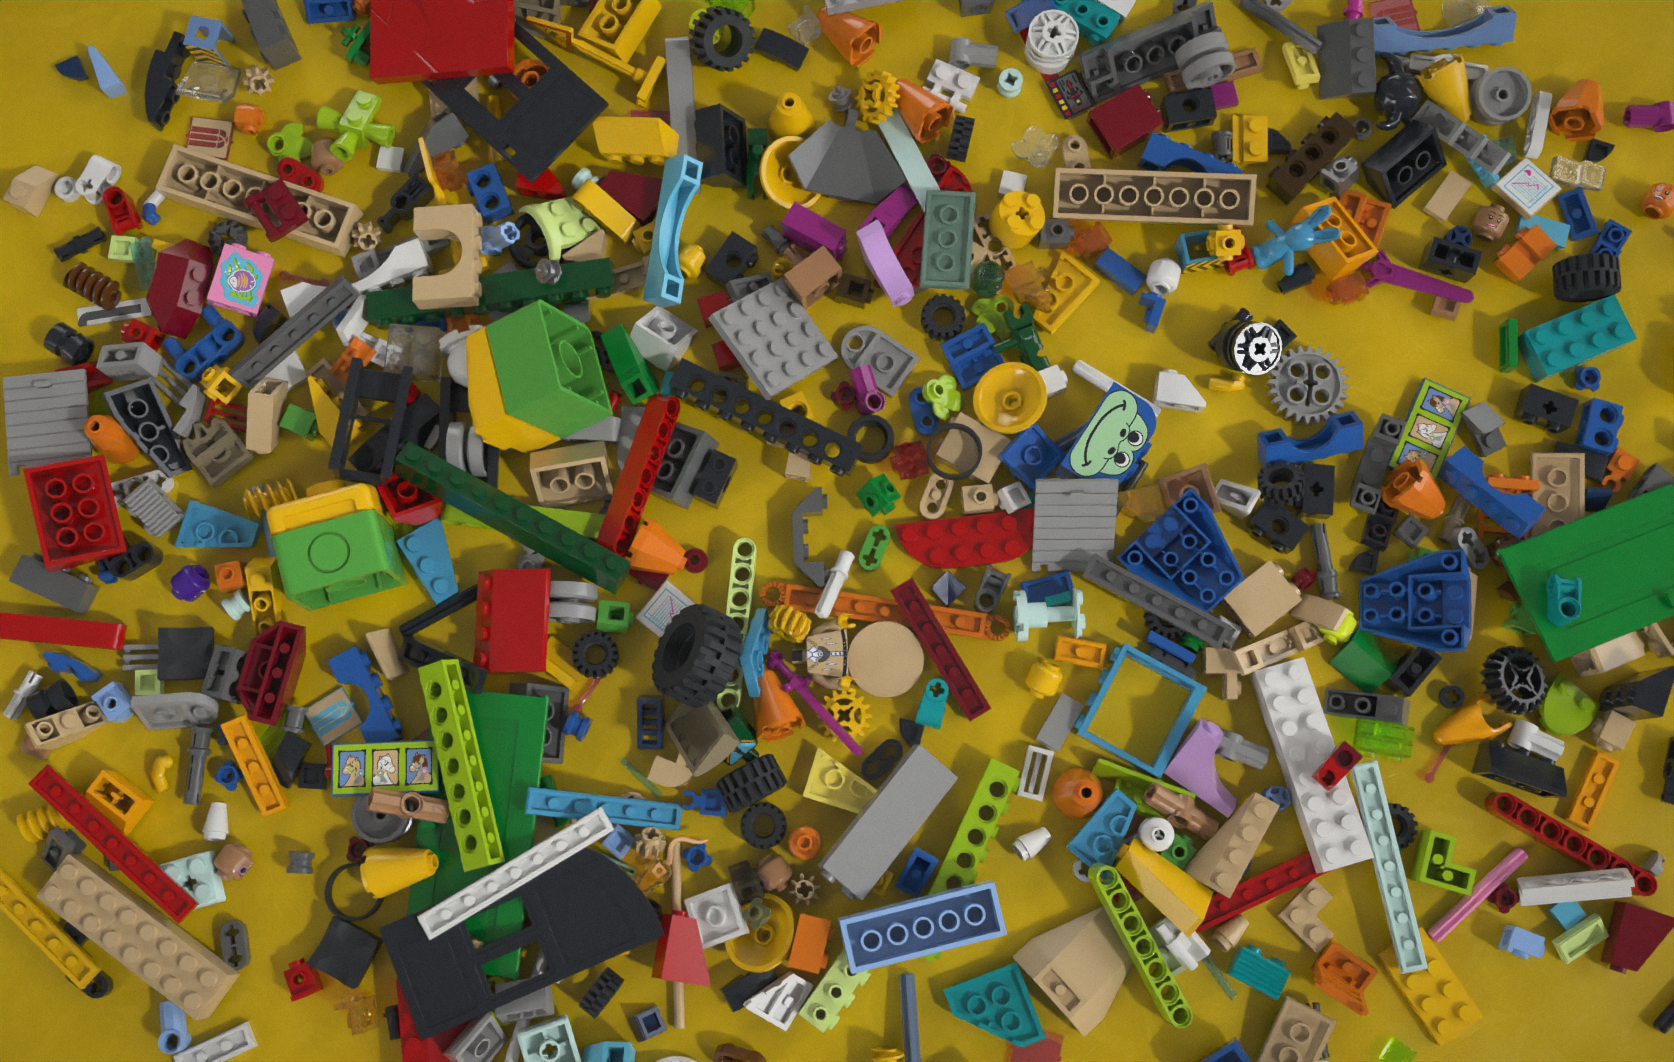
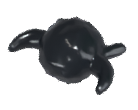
M1381 52L1379 56L1387 64L1389 74L1381 77L1376 83V92L1374 93L1373 100L1376 109L1387 116L1386 121L1377 123L1376 127L1383 131H1389L1397 128L1400 122L1406 127L1413 121L1411 115L1416 111L1421 102L1422 87L1414 77L1418 74L1406 73L1400 58L1389 52Z

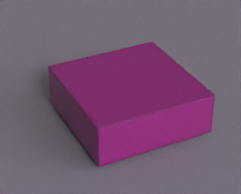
M1233 81L1209 86L1208 89H1212L1216 110L1236 107L1239 104Z

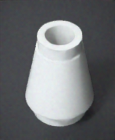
M211 803L202 830L204 840L225 841L226 835L229 834L226 803Z
M1041 827L1015 838L1016 841L1012 843V848L1020 860H1031L1052 838L1045 827Z

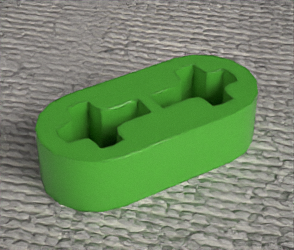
M876 525L868 532L859 555V565L865 571H875L882 562L890 542V531L885 526ZM879 531H882L883 537L886 540H881L878 547L873 546L875 542V537L872 536L873 533L878 534ZM871 550L876 551L874 554V560L877 561L876 564L871 563L870 566H867L866 560L863 557H868Z

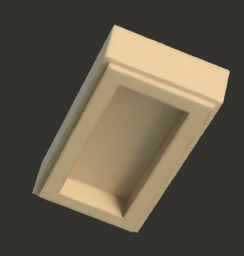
M1451 170L1422 210L1443 224L1472 183Z

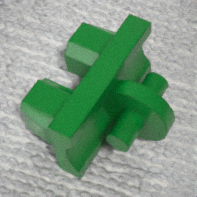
M370 20L359 36L357 33L361 28L356 24L353 25L351 30L343 27L340 31L345 36L341 43L343 46L348 47L353 42L345 54V61L350 64L354 61L356 64L366 67L370 61V53L362 49L366 42L370 44Z

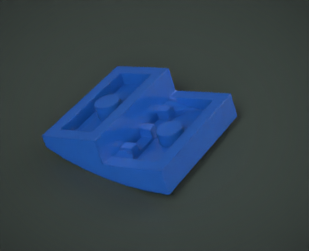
M985 323L940 344L963 392L977 386L982 376L990 369L1005 363L1000 353L995 354L992 345L996 343Z

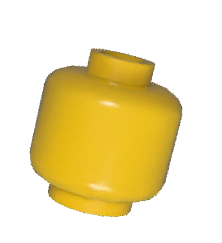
M683 244L679 247V265L684 280L696 279L707 263L704 250L697 244Z
M1042 659L1041 662L1033 663L1025 679L1026 685L1030 688L1029 693L1040 699H1043L1044 696L1055 695L1063 678L1059 671L1060 667L1045 659Z

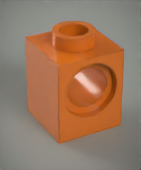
M236 560L214 565L218 590L228 594L234 593L238 589L241 591L248 590L244 568L248 563Z

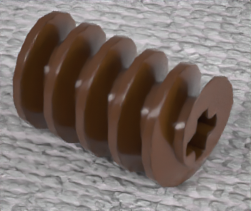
M84 262L76 264L66 274L63 281L64 287L69 288L81 297H85L88 301L94 302V304L106 311L114 309L121 300L122 294L119 291V282L116 280L112 281L109 276L103 277V273L100 271L95 272L93 267H87V264Z

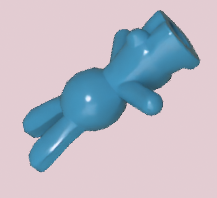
M1328 205L1318 207L1304 222L1292 225L1286 233L1273 220H1267L1265 227L1275 237L1251 247V252L1258 268L1265 270L1284 258V273L1290 276L1294 272V251H1306L1316 243H1325L1338 239L1341 231L1336 227L1314 231L1317 226L1330 216L1331 207Z

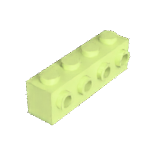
M843 948L803 1004L798 1014L823 1033L827 1028L832 1030L840 1019V1016L837 1014L842 1006L845 1008L849 1007L856 996L852 992L858 984L863 986L871 973L866 970L851 974Z

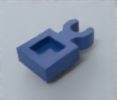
M702 789L701 796H698L693 791H684L683 795L691 796L693 803L689 806L682 805V809L693 810L696 807H700L699 815L726 817L727 806L719 790Z

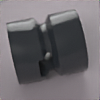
M64 322L54 325L44 339L45 349L58 357L61 356L64 361L72 366L86 363L92 356L95 348L94 341L81 333L78 334L75 329Z
M59 679L48 685L46 690L40 689L26 698L27 706L36 720L79 706L75 691L64 679Z

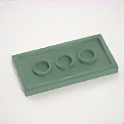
M927 190L920 288L969 290L976 192Z

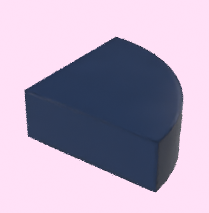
M77 55L55 65L56 69L69 79L77 81L89 79L81 59Z

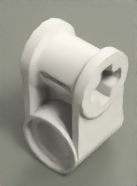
M99 155L92 156L75 184L77 192L85 196V199L90 204L98 205L103 203V193L118 181L121 175V167Z

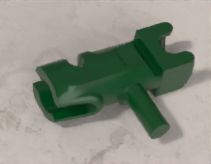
M766 128L748 129L747 198L750 200H754V181L756 178H760V161L767 148ZM762 187L763 200H767L769 197Z
M1028 303L1022 304L1019 307L1021 312L1019 319L1015 318L1010 310L1003 312L1004 321L1013 337L993 344L992 347L995 354L1013 347L1018 349L1020 353L1019 360L1033 367L1036 371L1051 367L1047 355L1037 356L1038 351L1042 350L1044 346L1033 322L1034 317Z

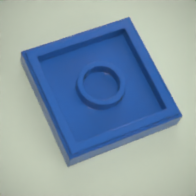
M1034 423L1029 428L1020 431L997 457L1030 491H1035L1036 479H1045L1066 454Z

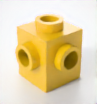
M1233 224L1218 225V229L1209 230V236L1206 239L1209 255L1218 256L1220 261L1233 260V255H1241V249L1245 245L1244 235L1241 234L1240 229H1233ZM1227 239H1228V248L1225 246V241H1226Z
M217 364L206 369L202 375V380L199 382L206 388L203 393L214 401L220 399L226 405L238 394L243 385L231 377L229 372L231 369L225 366L222 369Z

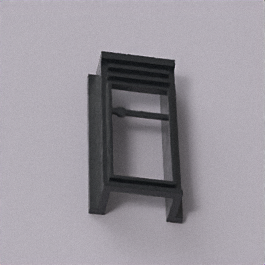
M352 357L328 464V470L334 471L335 479L387 487L388 479L392 477L414 370L413 367L403 366L402 374L400 375L364 369L363 359ZM365 398L395 403L392 421L389 418L379 419L356 415L359 399ZM355 419L382 423L385 426L391 425L381 475L344 469Z
M441 377L438 457L445 461L446 436L449 424L457 422V412H470L468 388L456 383L451 377ZM488 444L487 484L498 489L499 448Z

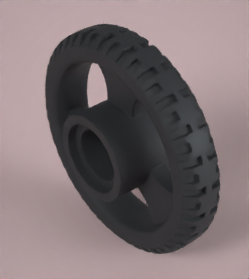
M525 213L514 223L519 231L526 224L531 226L525 234L527 244L518 247L516 240L514 244L508 246V249L518 265L525 269H532L537 267L538 262L529 261L532 254L540 257L549 254L546 239L540 245L534 244L537 238H545L537 221L530 214ZM571 247L561 249L559 264L564 261L562 255L568 252Z

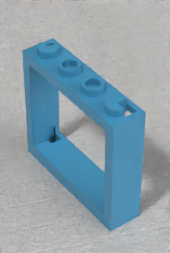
M1124 643L1120 648L1116 646L1109 658V660L1113 661L1109 670L1104 669L1097 681L1101 684L1098 691H1092L1086 702V705L1089 706L1085 715L1081 713L1075 722L1074 727L1077 728L1075 735L1153 778H1161L1207 687ZM1125 656L1189 691L1151 766L1087 731Z

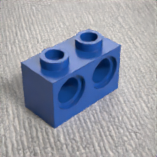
M494 163L466 173L469 182L465 183L471 197L475 196L478 202L474 204L477 212L481 213L487 224L515 214ZM489 181L486 187H479L481 182ZM498 202L495 208H487L490 203Z
M1597 398L1584 403L1574 446L1605 457L1612 454L1619 442L1616 436L1624 420V415H1622L1623 406ZM1600 412L1606 416V422L1601 419ZM1595 436L1600 438L1601 445L1595 442Z

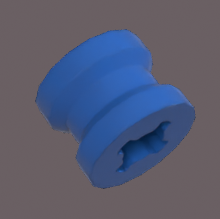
M572 711L564 725L563 734L567 736L573 735L576 737V740L582 742L590 729L592 718H583L578 712Z

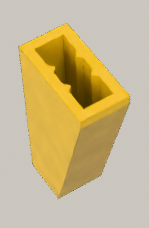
M1135 837L1128 845L1123 843L1118 854H1116V857L1119 859L1115 869L1180 931L1190 937L1204 921L1213 891L1155 851L1146 848Z

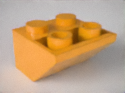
M102 770L85 794V798L126 836L130 834L155 801L117 771Z

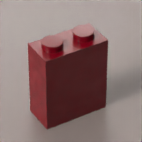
M1139 83L1090 110L1086 119L1111 160L1149 139L1152 132L1160 133L1164 125V117L1161 111L1155 109L1151 103L1150 94L1147 90H1143Z

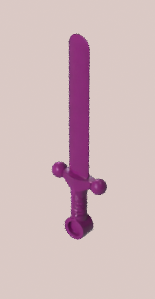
M771 651L766 658V663L768 666L776 668L786 678L788 683L782 685L783 691L788 693L791 690H796L854 754L862 755V748L806 688L812 682L811 677L804 676L801 678L796 676L783 662L782 654L778 651Z

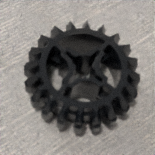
M1515 646L1502 647L1487 656V660L1482 663L1484 670L1480 672L1484 677L1480 684L1486 686L1484 694L1490 695L1489 702L1496 703V709L1504 710L1505 714L1513 713L1514 715L1532 712L1542 705V700L1547 697L1544 691L1549 687L1544 683L1548 678L1542 672L1545 667H1541L1538 664L1540 658H1533L1532 651H1525L1524 647Z

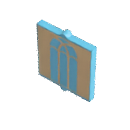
M343 687L310 706L309 711L305 713L312 725L311 730L317 733L324 746L329 745L364 723L355 708L356 703L351 702Z

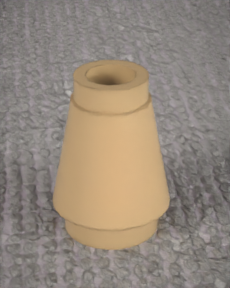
M1241 914L1233 916L1213 931L1214 935L1211 939L1222 951L1228 952L1230 949L1233 950L1249 922Z

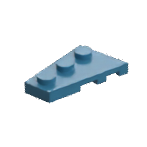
M190 500L174 547H256L263 524L253 520L249 521L245 517L195 500Z
M441 517L430 521L396 541L399 549L435 605L446 601L459 592L443 525L440 521Z
M767 608L757 609L754 618L750 620V629L748 635L744 636V646L741 655L738 657V665L742 667L749 697H760L761 688L757 680L758 677H763L764 674L763 654H767L771 634L767 627L769 620Z
M1116 787L1068 842L1066 848L1089 867L1097 862L1112 867L1137 804ZM1103 870L1099 875L1104 880L1107 878L1106 870Z

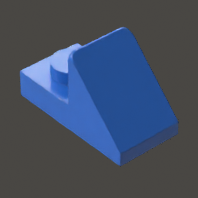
M915 847L895 887L918 898L939 859Z

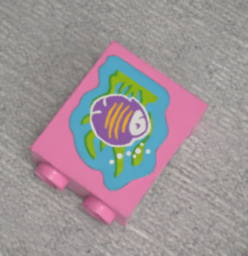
M224 244L207 296L208 304L256 318L260 312V306L271 271L275 266V259L263 251H256V253L247 251V248L241 244Z

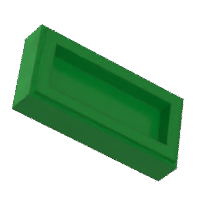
M1508 318L1499 326L1500 373H1510L1518 367L1517 319Z

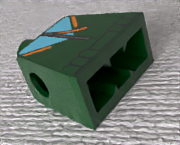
M732 703L721 713L739 739L740 744L723 762L728 765H734L742 758L749 763L759 757V752L754 749L758 744L756 733L736 704Z

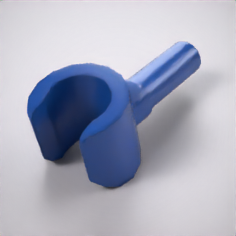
M98 560L100 565L98 578L105 584L116 583L118 578L110 573L104 560Z

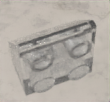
M390 324L384 372L401 375L403 366H409L414 368L412 380L440 383L443 355L438 345H440L439 340L445 334L439 327Z

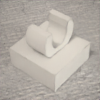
M1020 481L997 492L1000 498L998 505L1002 511L1006 509L1008 514L1032 503Z

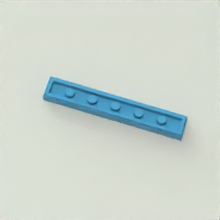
M528 787L525 814L580 820L602 807L611 823L679 830L682 804L536 787Z

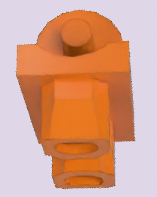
M355 336L329 372L346 384L352 357L363 359L365 369L377 351Z

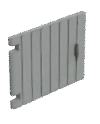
M85 369L3 378L10 476L20 475L19 466L31 468L92 457V443L84 432V424L90 417Z
M1036 479L1032 572H1040V565H1047V572H1063L1067 570L1069 572H1084L1094 553L1113 563L1118 479Z

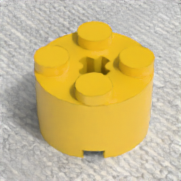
M1023 191L1007 193L989 217V229L993 237H997L1002 241L1001 244L1008 248L1018 249L1027 245L1044 226L1045 212L1040 198L1036 194H1029Z

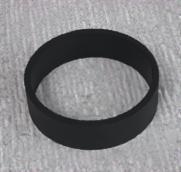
M959 423L943 425L936 429L929 438L926 449L928 464L934 473L944 479H964L970 476L980 463L982 457L980 438L975 431L966 425ZM945 430H962L968 433L977 444L978 460L973 468L963 474L951 475L944 473L932 462L930 457L931 442L939 433Z
M360 862L348 863L337 868L330 875L325 886V901L328 908L335 916L343 920L356 921L368 918L380 908L384 901V898H377L374 907L360 917L347 916L334 904L332 887L336 877L348 867L361 866L362 863Z

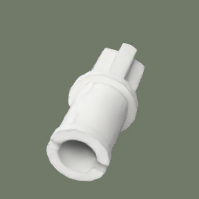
M29 670L18 690L15 689L13 691L15 695L5 709L4 715L9 719L18 720L27 706L26 698L36 691L45 677Z

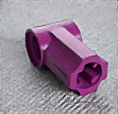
M1662 101L1653 105H1628L1625 108L1623 125L1626 128H1653L1655 132L1671 131L1674 129V102Z
M870 364L849 370L848 372L857 398L855 401L857 412L864 416L881 411L885 407V397L877 389ZM868 399L872 402V408L868 404Z

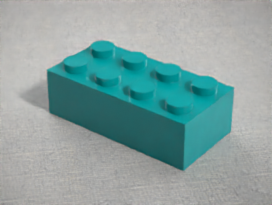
M1611 295L1523 332L1518 336V348L1535 383H1538L1622 348L1636 340L1637 337L1616 296Z

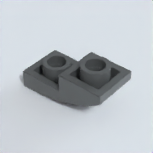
M587 300L564 304L563 312L582 323L590 322L591 302Z

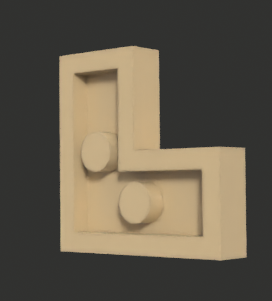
M1315 879L1308 881L1277 914L1314 953H1318L1335 935L1316 917L1333 897Z

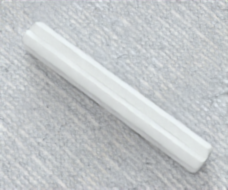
M1078 360L1073 366V373L1106 393L1113 382H1116L1146 401L1152 407L1156 418L1160 414V407L1082 360Z

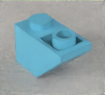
M603 1041L583 1047L582 1062H635L636 1049L631 1042Z

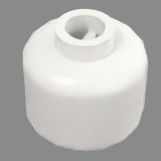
M1170 258L1157 259L1149 267L1146 284L1152 292L1161 296L1172 293L1178 287L1181 268Z
M1149 817L1140 824L1138 838L1146 848L1152 851H1163L1172 845L1174 830L1167 820L1160 817Z

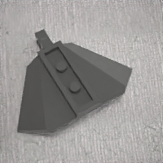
M848 109V113L845 114L844 127L828 120L788 155L798 180L805 191L827 195V198L846 202L857 201L876 205L906 182L907 179L876 130H855L858 110Z

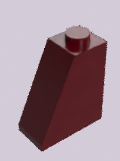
M610 170L607 176L601 177L597 185L630 213L641 226H645L655 219L662 185L661 178Z
M1615 901L1608 928L1609 937L1605 940L1600 962L1610 964L1609 970L1626 974L1627 970L1637 972L1673 929L1674 917L1628 902Z

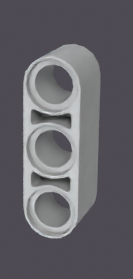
M611 416L570 436L561 438V440H563V443L604 441L605 445H608L609 442H612V445H618L620 443L622 419Z

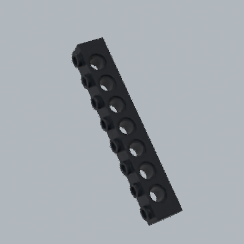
M684 358L681 359L669 382V387L675 397L684 401L688 398L695 402L694 405L704 411L711 409L717 412V416L724 421L730 422L732 419L740 423L739 427L747 432L753 433V431L761 433L764 440L775 444L777 441L785 445V450L795 455H798L800 452L808 456L807 460L815 465L820 466L823 463L829 466V470L838 476L843 477L845 474L850 477L863 451L862 444L771 400H766L763 396ZM696 382L704 384V388L699 392L691 390L692 385ZM718 393L727 395L725 401L721 403L715 402L713 398ZM739 404H747L749 410L746 413L740 414L736 412V407ZM767 414L772 417L770 423L760 424L758 422L759 417ZM785 425H790L794 428V432L786 436L780 432L781 428ZM807 436H813L817 439V442L813 446H806L803 440ZM829 447H836L840 451L836 457H829L825 452Z

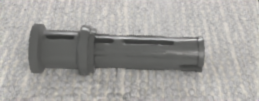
M1326 524L1311 525L1309 529L1317 565L1315 580H1318L1321 594L1319 598L1325 600L1339 599L1342 597V593L1338 591L1336 580L1338 572L1333 569Z
M190 726L192 737L190 747L187 748L190 758L183 804L200 805L205 762L207 756L211 754L209 744L214 728Z

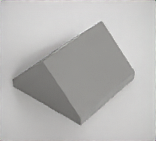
M487 1012L473 1018L443 1055L451 1062H490L509 1039L492 1014Z

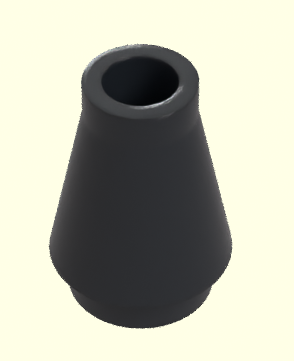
M1307 262L1298 263L1294 267L1292 275H1285L1276 284L1281 293L1285 295L1290 291L1312 284V280L1316 276Z

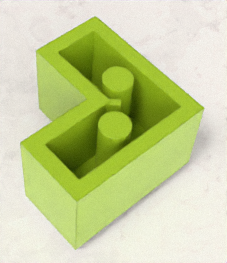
M1421 830L1410 875L1411 881L1459 895L1471 896L1477 870L1451 863L1457 837L1434 830Z

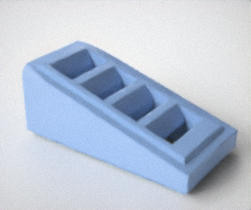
M92 45L88 46L87 50L100 89L111 99L126 94L125 86L105 58Z

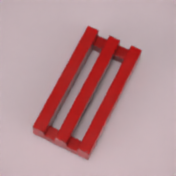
M210 398L204 422L211 424L213 419L211 416L214 414L247 423V417L214 409L215 405L247 413L246 406L230 402L226 405L219 399L214 401ZM227 422L233 430L246 433V426Z

